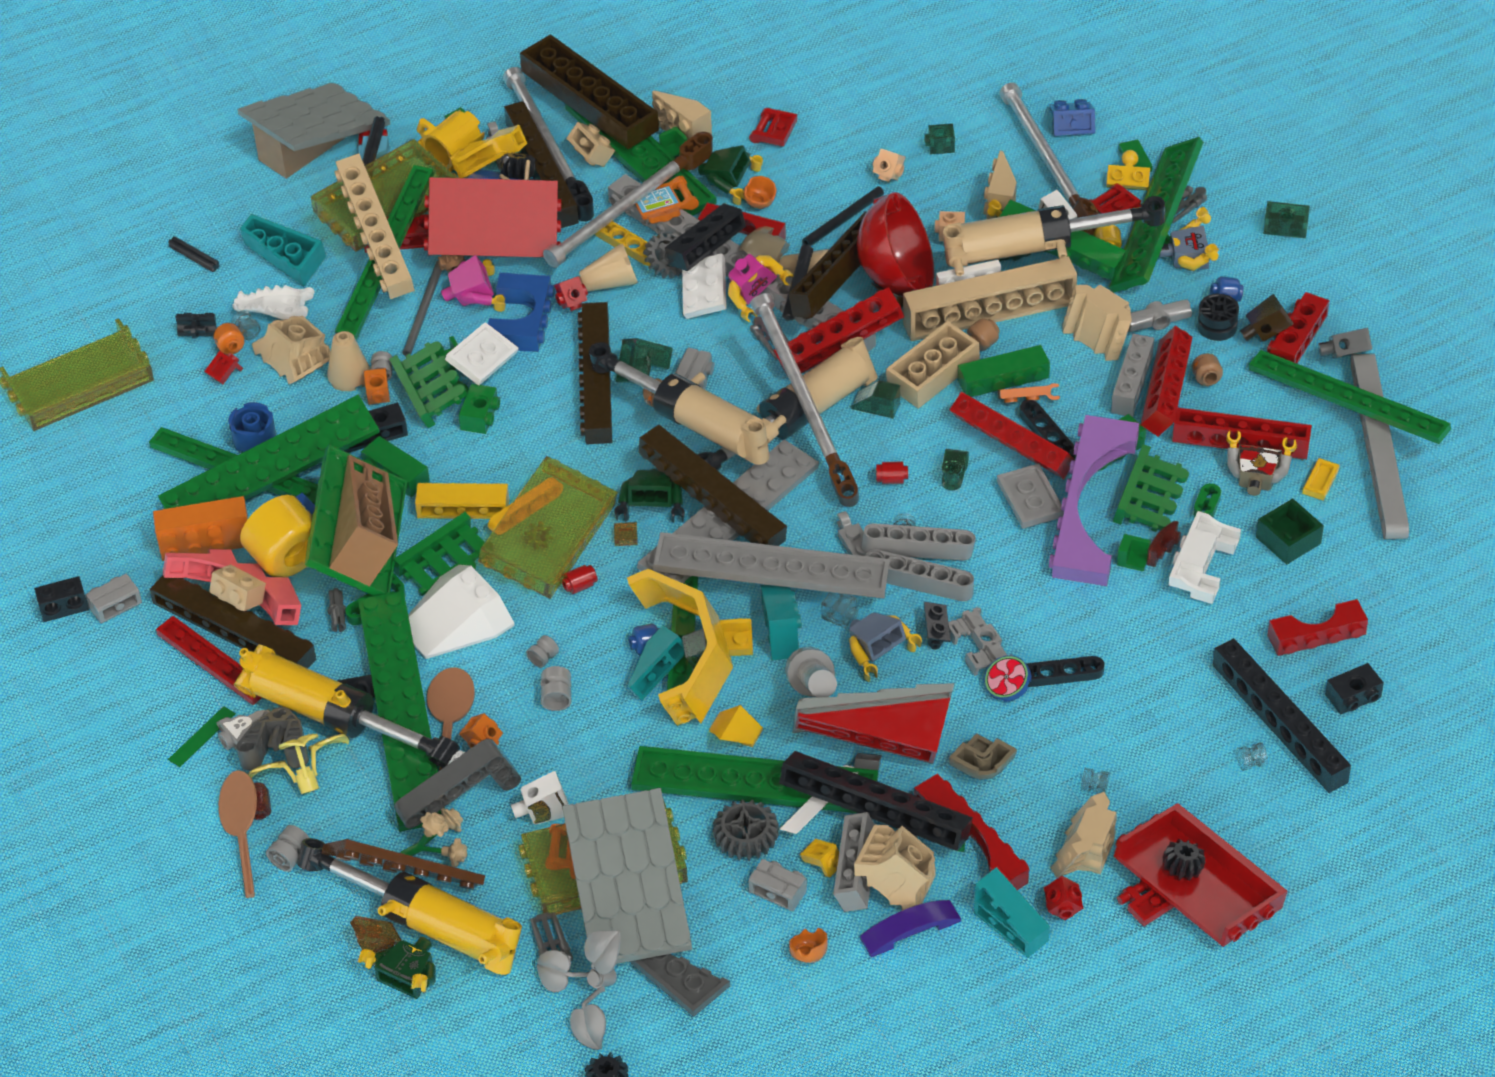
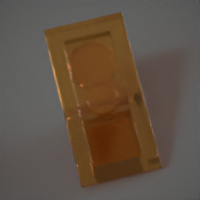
M355 916L350 922L362 950L368 949L376 953L395 946L402 940L392 922Z

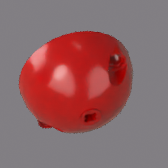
M898 192L874 199L873 205L861 221L857 236L858 259L864 271L882 289L889 287L893 294L902 297L903 293L932 287L934 282L932 249L925 227L917 211L910 201Z

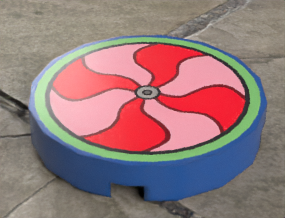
M1005 655L997 658L989 665L985 672L984 683L987 691L993 698L1010 702L1026 693L1032 676L1030 668L1021 658Z

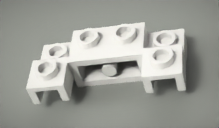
M1198 511L1188 535H1183L1180 543L1181 551H1176L1173 559L1174 567L1169 576V586L1190 591V598L1213 604L1220 588L1221 578L1206 575V571L1215 550L1234 554L1240 540L1241 529L1223 524L1209 514Z

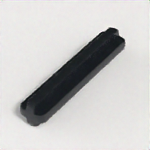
M176 236L169 239L170 248L212 272L219 269L218 260Z

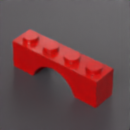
M707 203L698 220L701 221L718 208L719 205ZM742 212L746 227L739 233L749 235L755 229L767 226L774 228L773 236L786 239V223Z
M1358 599L1335 604L1334 615L1326 622L1320 624H1307L1297 620L1292 615L1269 620L1267 636L1277 656L1292 654L1296 651L1313 649L1317 646L1366 635L1368 618Z

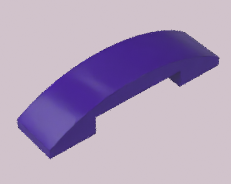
M950 900L927 902L907 908L882 920L860 936V940L872 958L894 949V943L935 926L938 930L961 922V917Z

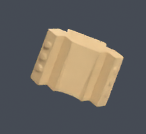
M1075 285L1062 324L1063 334L1073 333L1074 341L1082 342L1090 347L1094 354L1105 353V361L1118 360L1132 321L1129 302L1102 285H1098L1095 289L1089 285Z
M291 316L286 320H275L269 323L265 336L252 343L255 355L261 353L263 362L271 365L278 372L279 377L286 375L288 385L303 379L307 374H311L315 369L322 367L323 364L329 361L331 352L329 346L324 343L325 334L304 316Z
M1105 792L1091 796L1071 819L1072 825L1065 832L1067 837L1064 845L1056 854L1058 860L1051 866V870L1056 878L1077 870L1101 874L1114 843L1117 812L1108 810L1110 800Z
M874 825L854 863L855 876H867V887H873L889 900L890 905H902V911L923 903L936 876L934 852L903 826L894 831L888 825Z

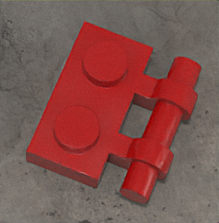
M1141 879L1133 887L1128 886L1123 889V893L1117 896V901L1120 905L1128 901L1131 902L1128 904V911L1143 927L1174 908L1173 905ZM1145 890L1149 891L1142 896L1140 895V893L1144 892Z

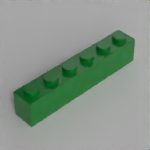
M1010 199L999 217L1036 210ZM1084 231L1071 232V247L1066 248L1067 257L1069 256L1073 264L1113 281L1123 265L1126 250ZM1057 250L1048 251V253L1059 257Z

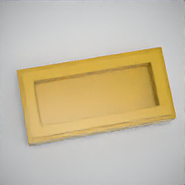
M1318 458L1303 487L1302 494L1324 501L1339 472L1340 465Z

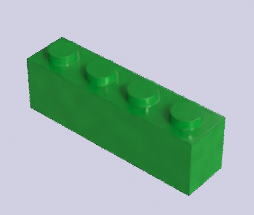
M1041 345L958 365V382L963 392L970 397L1047 379L1050 374V361Z

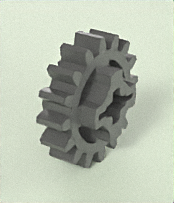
M659 233L657 237L654 235L645 244L646 249L643 251V254L647 255L644 261L651 264L648 267L649 270L654 268L655 275L660 272L662 273V278L669 275L670 279H672L675 275L679 276L682 273V269L669 264L665 247L678 238L674 237L671 239L670 233H667L665 237L662 233Z

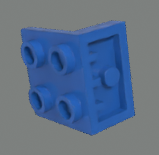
M1086 99L1074 100V103L1058 100L1054 101V104H1049V109L1053 113L1054 136L1095 133V108Z

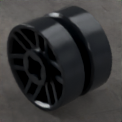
M1211 294L1204 297L1199 304L1197 327L1200 334L1214 341H1223L1234 336L1237 331L1239 315L1237 301L1225 294Z

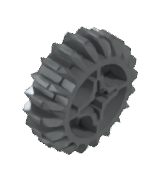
M742 799L739 804L732 801L731 807L724 805L723 811H718L717 818L713 822L715 843L720 847L722 853L728 852L730 858L737 855L739 861L742 857H747L750 861L751 856L754 855L759 859L761 852L768 854L769 848H774L775 841H777L779 836V823H777L775 813H771L769 806L764 807L762 801L755 804L753 799L749 803H745Z

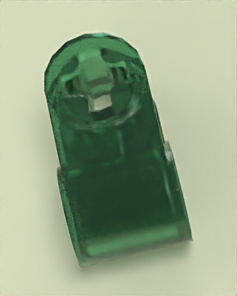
M945 449L942 464V486L945 489L957 490L962 486L964 474L968 467L969 451Z

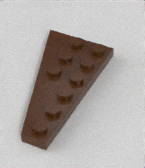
M349 839L323 844L321 853L335 856L340 860L358 861L363 866L383 867L382 870L386 872L397 873V871L414 873V875L419 877L437 878V881L451 884V882L460 883L459 887L474 890L475 886L483 885L485 875Z

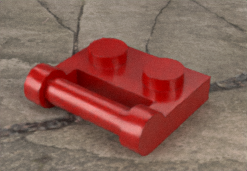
M764 108L756 129L749 136L750 141L753 143L765 142L784 147L797 122V114ZM773 119L767 132H763L768 121Z
M1118 183L1112 185L1110 190L1097 198L1089 199L1100 214L1138 208L1141 204L1139 198Z

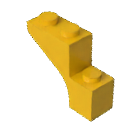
M520 125L498 130L491 138L470 143L451 160L453 168L459 178H465L501 158L506 153L519 152L527 144Z

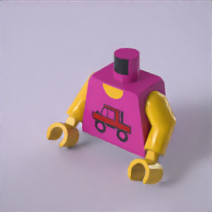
M748 254L744 259L737 260L735 267L728 274L730 279L728 296L736 307L741 309V317L748 322H751L748 319L749 313L755 317L757 315L746 304L749 305L754 297L758 296L777 278V274L780 275L781 281L787 286L790 285L785 280L786 277H793L791 271L783 270V266L769 255L754 257L752 254Z

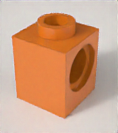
M386 368L364 371L368 405L390 402Z

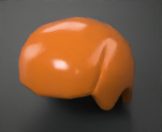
M754 176L750 178L745 186L743 195L746 203L751 207L763 209L772 204L777 189L775 183L770 178Z
M817 928L814 933L804 929L799 935H795L789 940L790 954L800 962H818L827 952V933L821 928Z

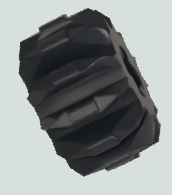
M506 153L501 157V173L509 178L524 179L526 160H530L529 178H531L536 167L535 159L526 153Z
M1180 839L1177 842H1170L1162 857L1164 870L1169 871L1170 876H1178L1179 880L1182 877L1189 881L1192 877L1198 878L1206 863L1204 850L1198 848V843L1191 844L1189 839L1186 842Z
M611 1051L608 1056H603L599 1053L598 1059L591 1058L589 1061L590 1065H587L585 1068L586 1077H629L627 1064L623 1062L620 1055L613 1058Z

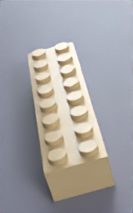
M1068 256L1064 259L1059 258L903 293V325L910 341L925 339L947 321L960 330H965L982 318L991 319L996 323L1067 307L1074 287L1077 285V272Z

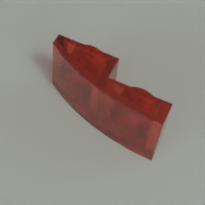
M1178 521L1168 524L1154 538L1148 549V566L1156 567L1158 560L1163 559L1165 552L1171 553L1174 545L1179 544L1181 532L1178 531Z

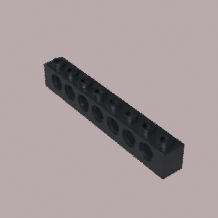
M1234 638L1215 647L1213 667L1328 793H1331L1349 782L1351 764Z
M794 751L783 762L779 784L858 814L868 812L871 819L898 829L903 826L913 835L956 851L969 838L973 817Z

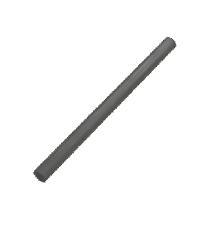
M438 261L433 269L404 347L403 354L405 356L409 353L410 355L412 354L442 271Z

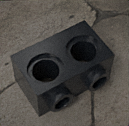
M80 576L34 588L43 622L89 610Z

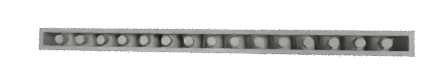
M624 174L608 186L609 203L613 205L641 183ZM635 204L625 211L628 216H632L657 234L662 233L665 237L667 233H670L671 239L681 236L700 221L682 209L680 210V216L672 218L667 222H657L654 224L650 223L648 219H642ZM729 239L708 256L720 253L724 255L725 273L729 278L728 274L735 267L736 261L741 258L744 259L747 253L744 250H739L740 245ZM777 274V278L760 294L769 293L774 301V307L783 313L790 286L785 285L781 281L780 275ZM788 276L785 280L791 285L792 278ZM827 301L813 318L803 319L802 317H795V320L811 330L819 323L826 322L844 310ZM876 333L864 339L868 352L876 346Z

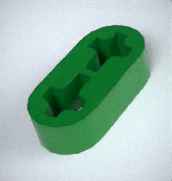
M1209 483L1201 488L1194 505V517L1198 511L1202 512L1204 507H1208V509L1203 513L1214 517L1221 499V489L1218 485Z

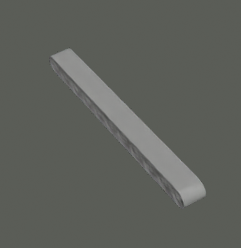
M1352 354L1351 372L1354 386L1383 397L1375 354ZM1360 414L1384 540L1408 539L1409 523L1390 427L1386 423Z

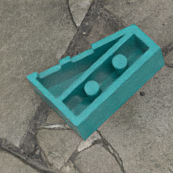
M761 585L762 608L765 625L769 633L768 642L771 648L772 661L788 659L794 651L799 649L798 628H802L795 591L790 590V587Z
M997 867L975 884L974 914L1023 955L1029 958L1049 941L1050 926L1047 921L1037 913Z

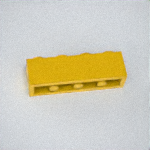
M418 483L415 500L417 518L454 519L463 512H466L471 519H491L492 516L509 505L508 484Z

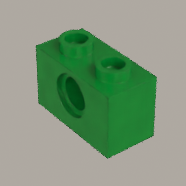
M477 384L470 385L459 413L461 430L482 434L487 433L489 426L493 425L494 412L500 407V397L497 396L496 387L478 386Z

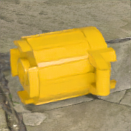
M461 110L455 111L436 127L425 118H421L416 129L422 137L418 141L420 149L423 148L428 158L439 168L445 169L446 173L454 170L451 160L470 143L483 140L485 133L480 132L478 128L480 121L475 115L469 111L461 112Z

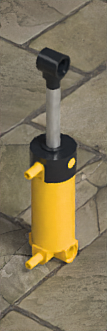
M258 645L254 652L248 651L247 648H242L239 651L241 656L240 665L243 670L235 681L234 686L239 691L253 698L256 695L319 722L329 729L345 734L350 738L357 737L365 727H369L426 752L428 759L441 768L447 766L452 756L460 750V746L447 737L439 736V738L434 737L430 739L372 714L374 704L372 695L275 654L273 649Z
M306 838L302 841L297 862L300 868L307 871H321L325 869L383 897L381 906L378 907L379 915L478 960L481 964H485L484 968L494 973L507 975L511 972L522 925L508 917L504 919L497 917L407 872H400L390 883L385 882L333 856L321 854L323 844H325L321 840Z

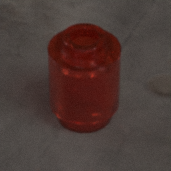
M254 783L257 794V807L254 819L262 820L269 816L272 811L270 794L265 784Z

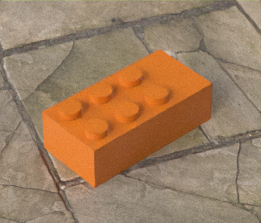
M244 496L153 511L155 532L162 561L165 560V553L208 554L209 549L233 550L244 548L240 541L242 528L248 520Z

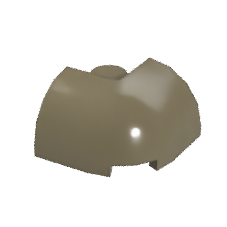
M765 226L759 227L747 235L741 243L739 250H744L747 255L752 254L754 257L769 255L779 263L781 257L788 252L790 244L782 237L773 236L774 228Z
M976 733L967 744L963 742L949 757V762L952 767L972 778L987 780L994 778L1015 758L1017 749L998 738L992 742Z

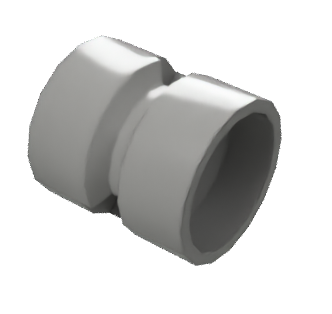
M551 666L544 669L541 673V705L551 711H561L568 708L571 704L570 671L560 666Z
M288 825L279 835V840L273 842L267 849L266 855L269 861L277 868L289 872L298 862L302 841L310 837L300 828Z

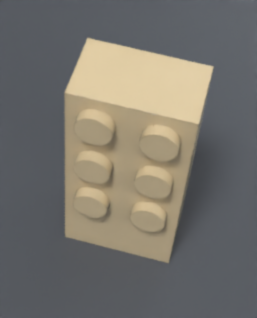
M947 321L886 368L887 387L919 409L958 378V365L980 360L979 342Z

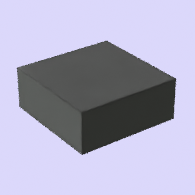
M857 753L854 768L879 770L882 755Z

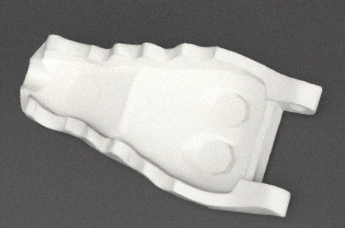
M275 285L273 289H270L268 286H265L264 290L257 288L256 293L251 292L248 295L239 291L232 305L233 309L237 312L261 313L282 320L289 319L291 316L306 317L308 308L304 306L305 302L313 298L315 291L311 287L295 289L286 285L282 288Z

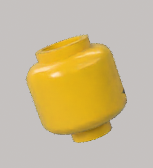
M1110 225L1095 229L1093 236L1121 248V232L1117 226Z

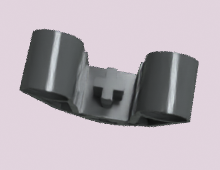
M278 707L255 721L236 745L242 769L250 771L261 766L268 747L273 748L274 751H279L278 746L293 739L297 740L299 737L304 736L300 719L288 708ZM295 745L285 748L284 753L288 766L291 768H301ZM305 745V747L300 746V749L304 759V763L306 765L309 761L307 746Z

